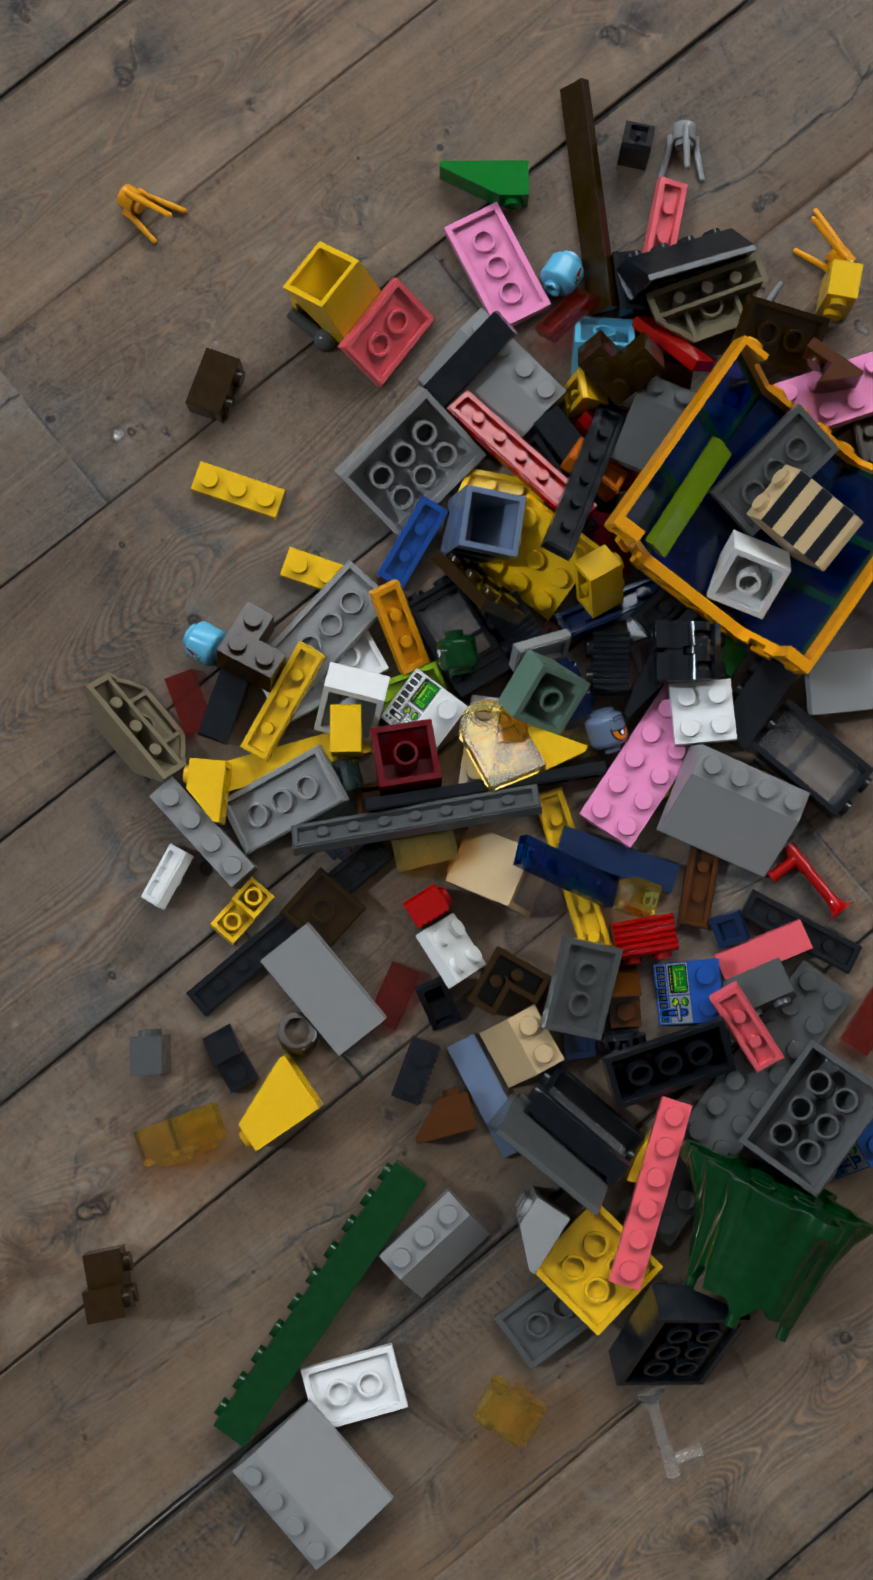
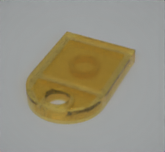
M479 700L467 707L460 719L459 736L489 792L545 770L546 763L523 723L513 718L498 700ZM486 712L490 715L491 719L480 721L475 717V714Z

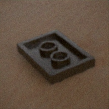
M748 294L733 340L744 335L753 337L763 345L762 349L769 354L768 358L760 362V364L803 375L812 372L806 361L802 359L806 347L814 337L823 342L830 319Z
M440 550L435 552L431 560L480 609L519 626L525 617L517 608L519 602L509 594L502 593L500 591L502 586L489 576H484L485 569L472 560L466 563L463 557L452 551L450 554Z

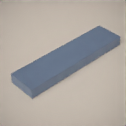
M473 1033L448 1046L447 1050L502 1157L506 1158L518 1151L495 1133L489 1121L505 1103L507 1097Z

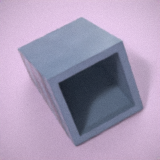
M467 484L448 499L447 510L449 512L445 517L440 551L450 554L451 551L457 553L466 560V563H469L470 560L476 563L517 558L526 497Z

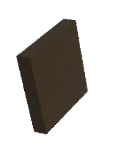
M320 867L279 913L298 930L309 922L331 948L366 907Z

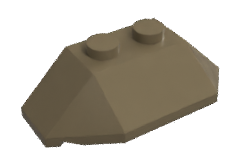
M759 253L646 293L645 296L655 322L691 344H696L735 330L747 295L750 294L761 298L768 285L769 278Z
M109 672L85 686L84 691L95 727L134 773L163 782L186 766L185 732L147 687L126 679L117 678L116 675Z

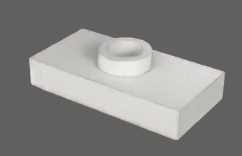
M170 843L141 897L156 907L165 910L176 888L181 884L182 877L194 856Z

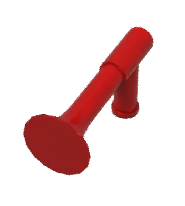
M794 842L782 850L788 858L771 872H767L768 877L776 884L779 879L796 867L827 903L831 916L829 921L854 903V901H843L832 892Z

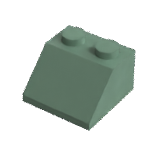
M528 649L498 702L513 718L542 730L561 735L591 684L553 659Z

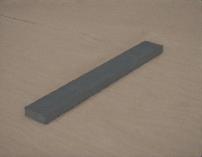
M537 784L292 825L294 855L297 856L542 814V806Z

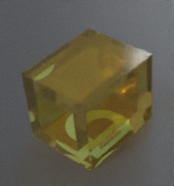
M636 876L619 880L612 909L636 918L655 916L662 886Z

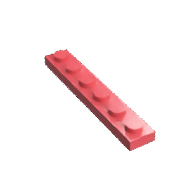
M664 1096L660 1098L608 1277L610 1282L640 1291L693 1105Z

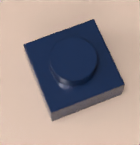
M740 908L709 919L719 949L747 941L750 938Z
M562 1033L565 1060L597 1056L594 1039Z

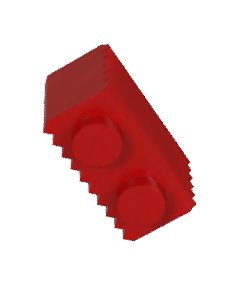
M434 883L404 902L403 905L417 928L423 930V926L428 927V923H433L434 919L438 920L439 916L443 917L444 913H448L449 905L453 901L444 886L438 889Z
M673 913L610 924L613 946L623 949L621 959H623L624 965L642 962L641 956L650 954L654 955V960L673 957L672 951L679 950Z

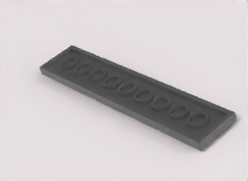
M801 960L789 976L797 995L796 998L792 999L793 1003L783 1009L775 1010L773 1007L763 1011L764 1015L761 1017L762 1022L782 1051L784 1058L757 1073L738 1045L733 1052L737 1070L717 1076L711 1081L692 1107L683 1141L685 1139L695 1141L723 1155L728 1156V1153L738 1155L744 1147L739 1142V1139L811 1039L818 1044L822 1041L853 999V996L805 960ZM680 1153L656 1232V1236L668 1246L672 1245L694 1215L696 1209L690 1174L687 1165L680 1157ZM634 1187L619 1206L625 1213L628 1212Z

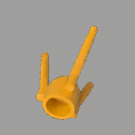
M129 183L125 184L117 195L116 202L123 207L122 215L130 219L153 244L157 243V239L135 216V213L141 214L148 207L167 218H171L172 213L159 205L183 214L187 213L186 208L152 195L142 188L137 189Z
M814 208L813 213L815 216L811 217V221L833 248L825 257L829 262L826 264L798 248H794L793 253L827 272L833 259L854 262L857 258L843 244L819 209Z

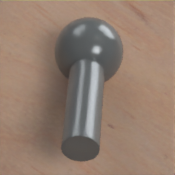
M295 308L290 310L286 317L314 338V344L317 349L328 352L335 348L337 341L329 332L319 328Z

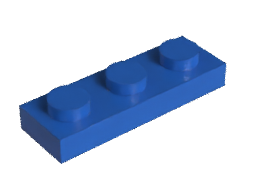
M422 495L376 574L387 581L398 580L403 590L449 511Z

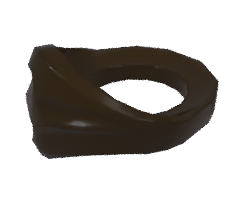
M292 1012L280 1022L278 1026V1040L282 1048L291 1056L304 1058L309 1056L316 1048L319 1032L302 1012ZM300 1019L309 1026L307 1041L294 1045L291 1040L287 1039L285 1028L290 1021Z

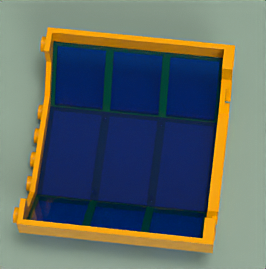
M744 335L732 341L609 516L604 526L608 531L618 535L615 541L622 551L626 553L630 551L632 553V557L629 560L634 567L687 608L690 607L704 621L710 622V624H720L721 632L725 633L734 642L740 640L746 644H752L750 650L768 660H771V658L778 660L785 665L784 667L795 674L808 675L873 581V464L859 458L854 453L855 450L850 444L839 441L831 435L832 431L828 426L821 422H816L838 446L839 450L811 478L855 513L863 521V524L824 572L790 556L791 572L763 619L707 598V591L719 555L733 530L746 534L708 492L665 558L656 554L645 542L648 534L713 436L721 439L732 455L709 491L797 404L792 403L785 397L786 393L783 389L774 384H769L759 364L765 361L769 354L762 349L763 345L757 339ZM762 529L753 536V538L782 549Z

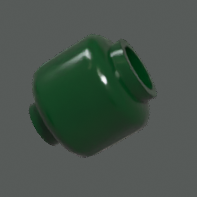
M463 629L444 632L445 638L439 640L436 644L440 668L444 671H449L450 676L472 672L473 666L479 662L475 637L470 634H463Z

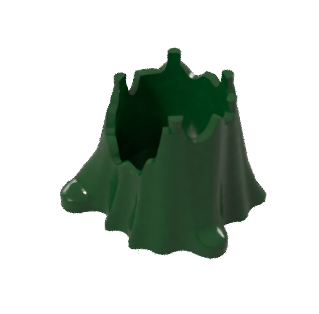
M685 1139L679 1153L683 1162L687 1165L690 1174L696 1209L689 1248L688 1270L683 1285L694 1289L697 1279L705 1269L703 1289L725 1297L728 1303L729 1312L724 1321L725 1325L736 1329L741 1317L755 1310L763 1309L765 1317L771 1321L780 1322L775 1338L786 1342L790 1330L795 1326L801 1313L834 1266L856 1244L873 1234V1225L860 1218L854 1211L836 1202L837 1195L825 1188L816 1198L772 1166L756 1159H743L732 1153H728V1156L723 1155L700 1143Z

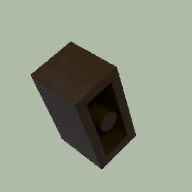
M206 347L185 402L189 411L223 423L225 416L232 413L235 404V398L232 397L236 387L241 388L245 378V371L243 370L241 360Z

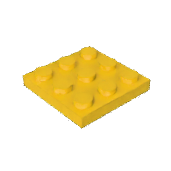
M527 493L524 496L526 497L518 557L508 560L479 563V565L485 569L486 574L510 592L516 589L521 599L528 606L549 621L575 586L574 561L600 546L581 533L573 556L569 561L542 548L541 544L554 512Z
M601 1206L596 1216L585 1207L561 1232L535 1273L597 1336L663 1268V1265L650 1253L640 1291L608 1280L623 1226L603 1206Z

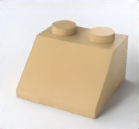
M535 1004L529 1005L479 1033L508 1088L536 1076L565 1060L549 1030L540 1027L542 1017Z

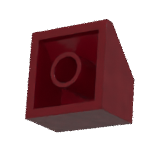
M432 719L370 728L380 796L442 787V774Z

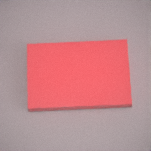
M392 277L337 347L377 387H382L434 322L435 317L398 278Z

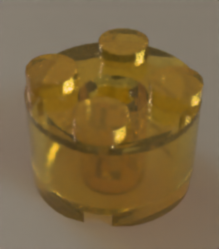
M493 1374L472 1416L490 1432L494 1429L502 1434L501 1439L515 1446L526 1448L549 1407L537 1398L532 1397L531 1399L532 1391L525 1386L515 1383L514 1387H512L505 1378L498 1374Z

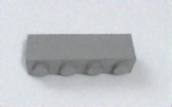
M171 776L149 796L232 888L236 889L258 869L225 831L210 819L194 797L176 778Z

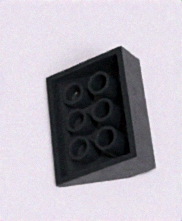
M666 1282L652 1284L608 1351L616 1385H703L751 1320L749 1314L740 1318L736 1329L730 1328L724 1324L729 1312L728 1304L684 1285L668 1284Z

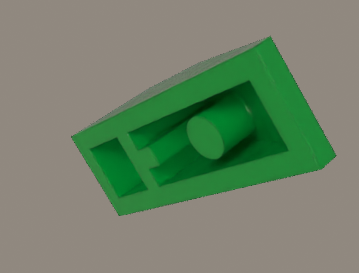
M529 160L440 161L441 180L491 204L497 202L499 207H505L508 210H519L522 207H528Z

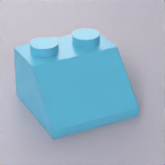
M575 315L571 375L580 368L578 366V348L599 330H602L621 350L635 339V331L632 326L634 320Z

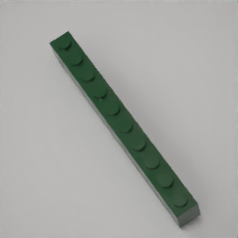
M396 1159L393 1165L389 1162L386 1163L377 1177L381 1182L374 1191L369 1188L359 1204L363 1208L356 1217L351 1214L341 1228L345 1232L339 1243L333 1240L323 1254L327 1258L321 1269L315 1266L305 1280L309 1284L303 1295L299 1292L295 1294L287 1306L291 1312L285 1321L281 1318L277 1320L269 1332V1335L273 1338L267 1347L262 1344L259 1346L251 1358V1361L255 1363L248 1373L245 1371L240 1373L232 1385L236 1389L230 1400L224 1397L214 1411V1414L218 1417L213 1426L243 1448L247 1445L427 1185L426 1179L398 1159Z

